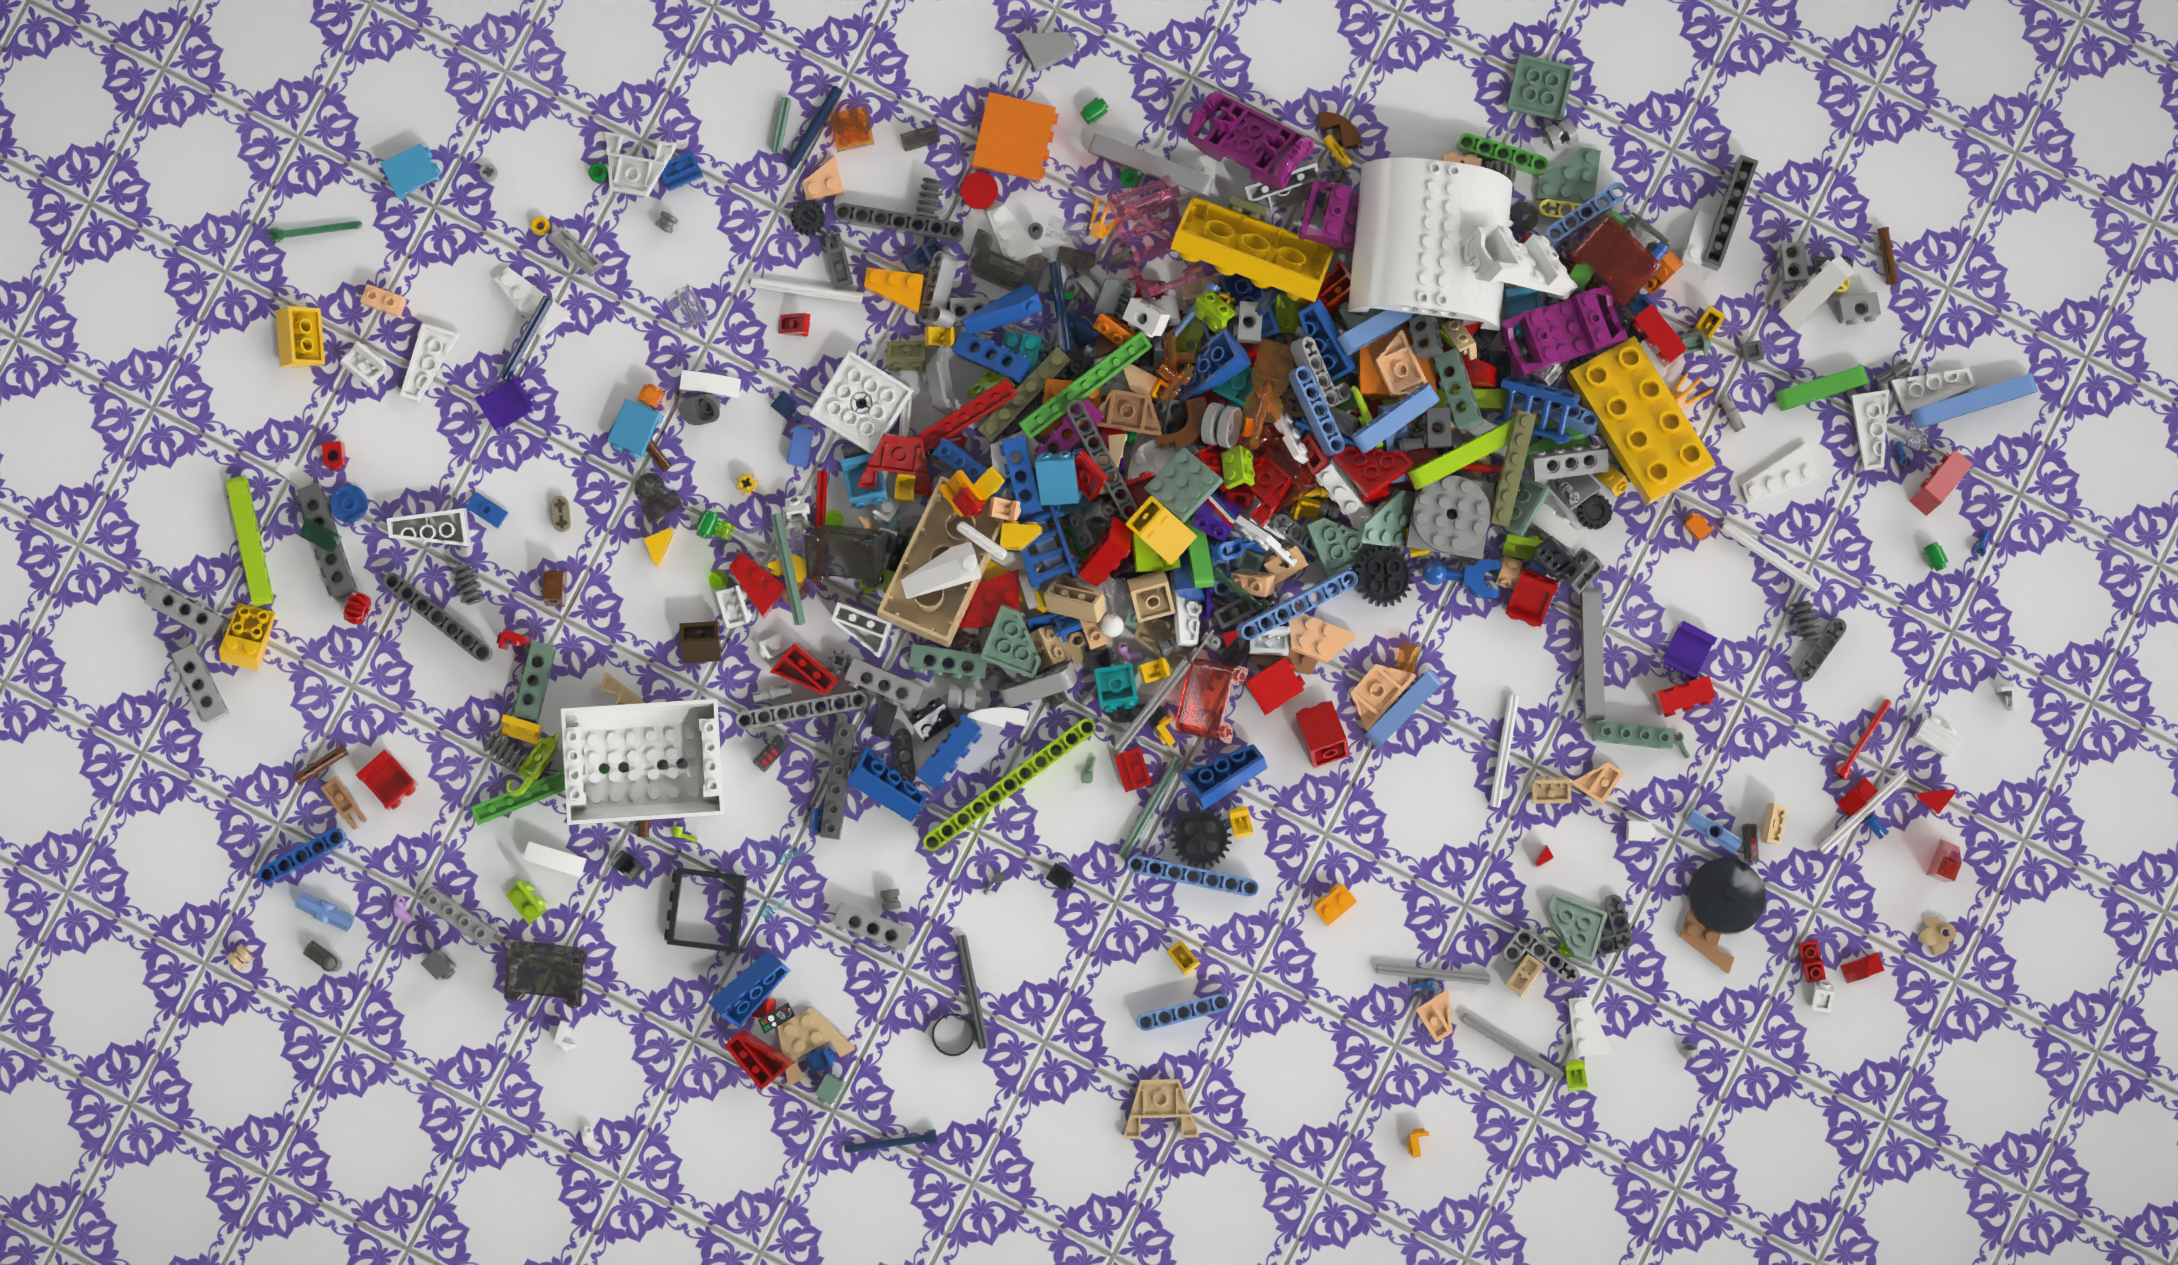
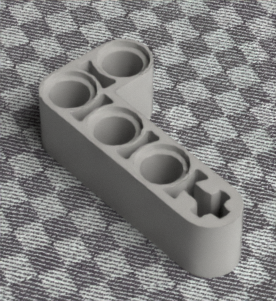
M937 251L933 256L919 311L920 322L939 328H950L954 324L955 313L946 308L958 264L955 256L942 251Z
M1304 337L1292 342L1290 349L1297 367L1306 366L1311 370L1328 408L1334 407L1351 397L1352 391L1348 384L1333 385L1316 343L1311 337Z
M1066 660L1057 664L1052 671L1036 675L1034 679L1029 677L1001 687L999 692L1005 707L1011 708L1066 691L1075 685L1078 677L1071 660Z
M1527 929L1518 930L1502 950V956L1508 962L1519 960L1524 952H1527L1564 982L1572 983L1579 977V971L1573 964ZM1522 932L1528 935V941L1524 944L1518 939ZM1538 944L1543 947V953L1539 956L1534 953V947ZM1509 948L1516 950V957L1513 959L1507 956ZM1553 956L1559 960V964L1555 968L1549 964V960ZM1563 967L1568 971L1573 970V978H1566L1567 973L1560 969Z

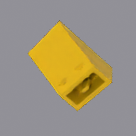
M1152 495L1126 523L1134 533L1170 565L1178 559L1197 537Z
M238 603L219 649L221 662L258 671L265 655L276 613Z

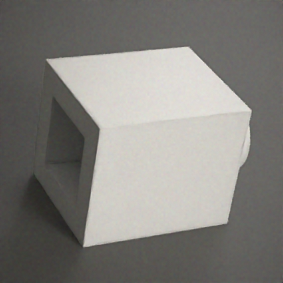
M1626 822V841L1651 842L1652 838L1655 837V826H1652V822Z

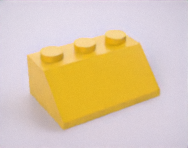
M287 306L276 310L280 367L299 368L325 365L321 308Z

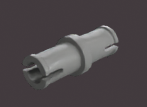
M1730 393L1718 398L1726 412L1725 416L1729 418L1735 433L1746 428L1739 414L1740 410L1736 408Z
M788 683L777 687L769 686V689L752 692L754 703L757 704L768 700L776 701L775 699L791 696L792 692Z

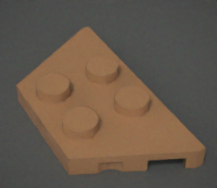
M1112 389L1098 408L1105 417L1097 426L1162 436L1151 395Z

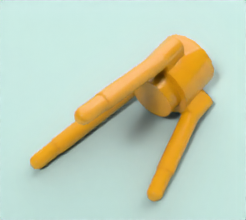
M1113 195L1110 196L1100 221H1096V223L1099 197L1095 199L1091 223L1088 228L1090 230L1089 234L1095 238L1103 240L1104 236L1108 237L1109 232L1122 216V212H1119L1106 229L1107 224L1104 223V220L1114 198Z
M1685 373L1671 391V394L1681 410H1683L1686 406L1714 392V389L1705 391L1685 402L1687 400L1685 395L1703 380L1702 377H1699L1683 392L1678 391L1688 377V374Z

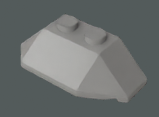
M1301 161L1292 172L1288 184L1283 190L1267 187L1253 179L1247 182L1244 188L1248 202L1267 208V211L1272 212L1307 200L1313 181H1321V176L1316 161Z
M941 345L927 364L926 373H923L925 384H929L930 391L926 392L928 403L932 402L933 408L946 416L957 408L945 345Z

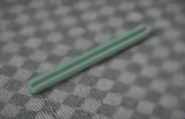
M775 513L771 515L792 616L795 625L805 624V617L783 516L781 513Z
M1178 756L1173 757L1121 847L1119 855L1123 858H1128L1183 763V760Z

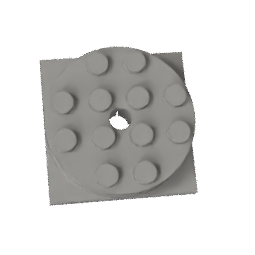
M1445 476L1417 490L1414 494L1406 547L1482 560L1487 529L1490 523L1494 483L1469 480L1460 476ZM1452 509L1456 513L1454 520L1447 517L1446 513L1448 510Z

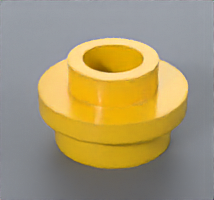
M539 216L532 220L531 229L536 235L542 236L550 230V223L545 217ZM543 223L544 228L538 229V224Z

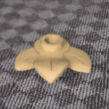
M1081 631L1065 635L1067 641L1064 643L1061 636L1058 637L1066 660L1072 658L1076 665L1081 663L1084 659V646L1087 642L1084 633ZM1075 637H1079L1081 639V642L1079 644L1074 643L1073 640Z
M1937 917L1924 919L1927 928L1919 934L1918 941L1925 945H1931L1933 956L1944 953L1948 949L1949 942L1956 936L1955 927L1950 923H1943ZM1944 929H1948L1950 931L1949 936L1943 935Z

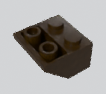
M718 621L679 623L683 663L722 661L720 623Z

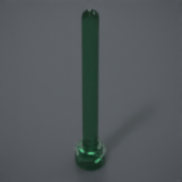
M352 221L291 230H282L276 227L270 228V238L272 243H280V240H284V238L358 229L363 224L361 221Z
M1216 564L1212 567L1214 581L1222 582L1260 612L1269 609L1225 576L1223 568Z

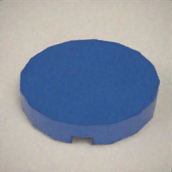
M344 485L338 487L333 492L329 507L336 519L344 523H354L365 516L369 501L362 489L354 485Z

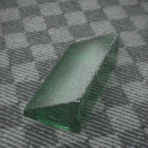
M308 518L304 520L299 534L300 537L331 553H334L342 536Z

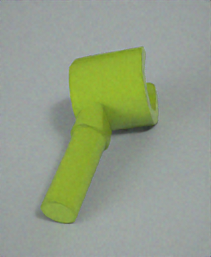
M673 826L672 835L674 837L687 839L694 843L697 842V838L683 834V827Z

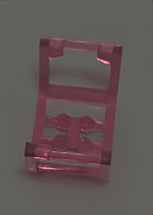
M1169 175L1161 177V180L1118 195L1113 193L1107 196L1122 248H1130L1129 238L1135 236L1145 237L1148 233L1162 231L1165 226L1173 223L1177 231L1181 217L1175 198L1181 197L1177 184ZM1160 187L1164 189L1124 204L1120 202ZM1169 206L1170 217L1162 219L1156 216L1152 218L1151 214H1158L1160 209ZM1131 219L1134 221L1142 220L1143 223H1136L1134 229L1125 232L1123 222ZM1174 238L1134 251V257L1130 262H1127L1134 280L1137 281L1136 285L1143 299L1205 278L1199 262L1188 261L1190 266L1182 271L1184 275L1182 278L1159 285L1157 280L1144 281L1137 264L1175 251L1170 249Z

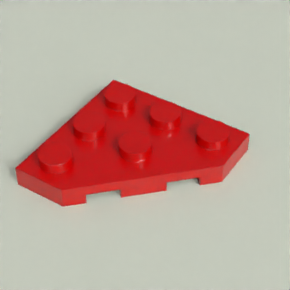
M1347 446L1343 451L1332 456L1336 465L1367 498L1414 468V463L1402 451L1394 450V452H1384L1383 449L1372 448L1368 452L1362 453L1360 449Z

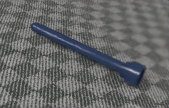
M936 1129L927 1130V1132H924V1135L846 1145L844 1151L851 1153L923 1142L929 1144V1146L937 1145Z

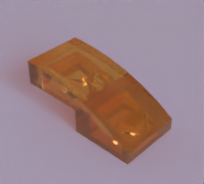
M1400 642L1395 669L1414 674L1420 645Z

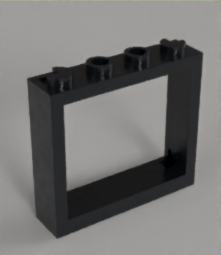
M677 867V870L673 871L672 882L675 885L674 890L670 891L669 902H672L671 910L668 909L667 921H670L669 929H665L664 940H667V944L738 953L748 876ZM683 874L737 881L729 946L674 939Z

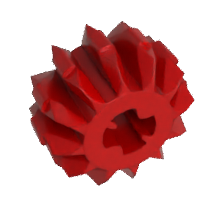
M353 592L344 607V620L355 625L363 624L370 611L371 598L366 596V594Z

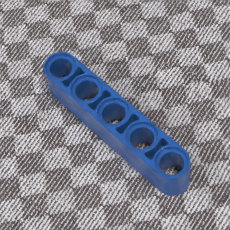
M329 830L262 866L257 872V877L263 883H274L343 846L347 841V836L342 830ZM335 833H339L341 836L338 843H334L332 840V836ZM318 842H322L323 850L318 853L315 845ZM304 851L306 859L301 862L298 859V854ZM287 860L289 862V868L286 871H283L281 868V863ZM269 869L272 872V877L266 880L264 872Z

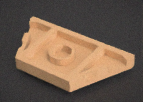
M1401 330L1375 361L1390 396L1406 397L1421 385L1428 383L1403 330Z
M1304 613L1288 621L1291 650L1326 664L1337 653L1342 651L1347 644L1353 641L1357 635Z
M1375 664L1351 691V696L1366 731H1369L1416 677L1415 674Z

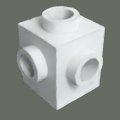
M804 496L786 498L785 506L782 507L784 518L788 519L789 527L807 525V514H811L809 502L805 503Z

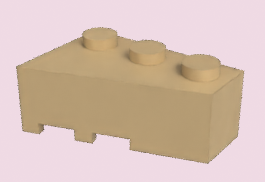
M1066 573L1058 575L1043 594L1047 611L1098 623L1107 611L1103 593L1087 584L1079 583L1077 578H1071Z

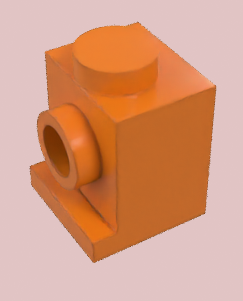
M644 384L637 398L639 401L657 410L666 393L653 384H648V386Z
M1694 512L1685 518L1687 522L1683 525L1697 542L1701 541L1715 529L1713 525L1711 527L1707 525L1709 522L1703 515L1699 516Z

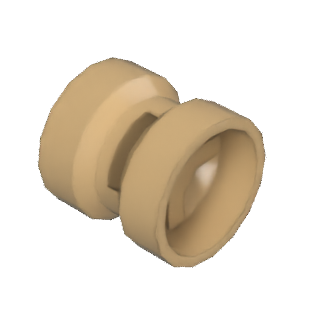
M243 944L237 946L235 952L229 953L226 956L229 963L238 971L243 968L244 963L250 962L254 958Z

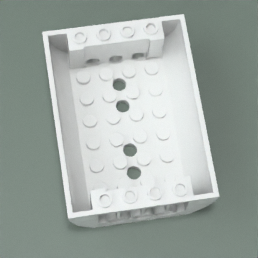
M717 699L561 709L567 825L724 815ZM685 759L688 763L687 767L679 769L676 766L677 760ZM666 760L668 762L667 769H658V761ZM622 762L629 764V770L625 773L618 770V766ZM603 763L610 766V771L607 774H602L599 771V766Z

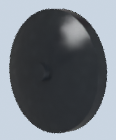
M1717 858L1708 861L1695 872L1688 886V903L1692 914L1702 926L1718 934L1732 935L1749 929L1760 918L1765 907L1766 895L1761 878L1749 865L1737 859Z

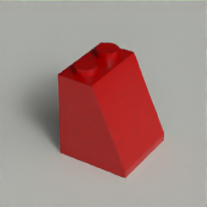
M1283 656L1245 679L1246 685L1264 715L1269 714L1304 691L1303 685H1305V682L1300 674L1296 676L1293 671L1296 667L1291 658L1286 659Z
M1332 700L1320 702L1317 706L1303 708L1295 713L1313 768L1350 756L1347 738Z

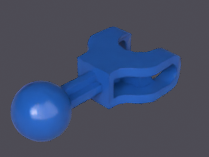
M1227 537L1225 542L1219 539L1207 541L1208 546L1211 547L1210 559H1235L1244 555V550L1251 549L1258 553L1265 552L1254 539L1250 541L1246 538L1242 539V537Z
M1482 559L1473 566H1464L1462 570L1447 569L1440 561H1430L1424 566L1422 575L1424 580L1431 585L1441 584L1444 580L1461 582V587L1468 588L1476 598L1497 599L1499 596L1498 590L1487 587L1483 577L1486 572L1500 570L1502 563L1496 560Z

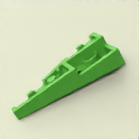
M1566 426L1565 433L1572 434V438L1568 442L1559 444L1555 443L1553 439L1542 438L1528 447L1523 470L1529 469L1528 455L1534 454L1535 451L1553 452L1555 448L1568 450L1572 446L1590 447L1591 443L1588 435H1584ZM1553 460L1547 463V467L1552 466Z

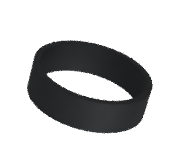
M956 1013L942 1016L936 1021L932 1029L934 1046L939 1052L947 1056H959L968 1051L975 1037L971 1022L963 1015ZM947 1016H959L966 1020L971 1027V1043L961 1053H946L935 1042V1028Z

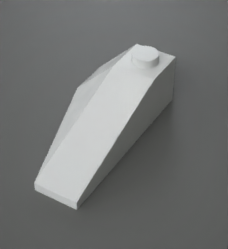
M967 542L949 548L902 579L901 582L906 599L981 579V572L972 544Z

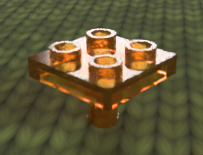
M866 106L829 114L837 152L875 144Z
M1168 332V340H1164L1165 375L1169 377L1170 384H1177V366L1181 363H1196L1195 351L1178 352L1176 350L1175 332Z
M1163 363L1156 372L1169 382V386L1160 398L1164 402L1168 399L1173 400L1182 389L1179 386L1181 384L1185 386L1194 376L1192 371L1195 367L1189 363L1180 374H1176Z

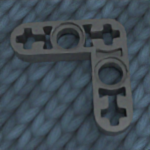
M1610 895L1605 900V908L1608 913L1612 935L1600 938L1597 947L1599 953L1595 954V957L1626 950L1633 944V937L1624 903L1618 895ZM1611 898L1619 901L1616 908L1617 911L1621 910L1622 914L1619 913L1611 916V912H1615L1614 907L1609 906V903L1612 902ZM1618 916L1624 920V925L1621 928L1614 925V919ZM1622 935L1629 939L1625 947L1623 944H1617V949H1614L1612 937H1615V941L1621 940ZM1607 940L1610 942V949L1608 951L1601 950V941Z

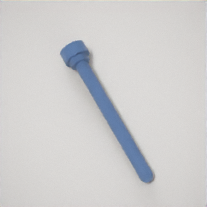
M1209 279L1205 284L1206 287L1203 294L1208 290H1212L1217 294L1221 287ZM1196 302L1182 318L1181 324H1178L1165 339L1163 346L1165 352L1195 316Z

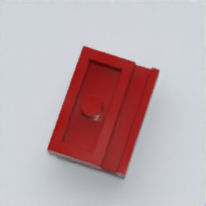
M1141 747L1114 755L1125 793L1152 784Z

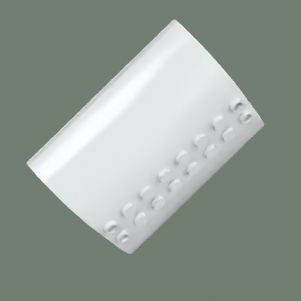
M1393 157L1377 159L1362 164L1348 312L1367 314L1370 308L1463 319L1481 322V329L1499 331L1504 282L1496 280L1493 283L1476 279V273L1472 271L1476 267L1469 266V263L1464 259L1465 240L1477 227L1499 225L1509 228L1513 184L1511 180L1501 173L1484 167L1424 158Z

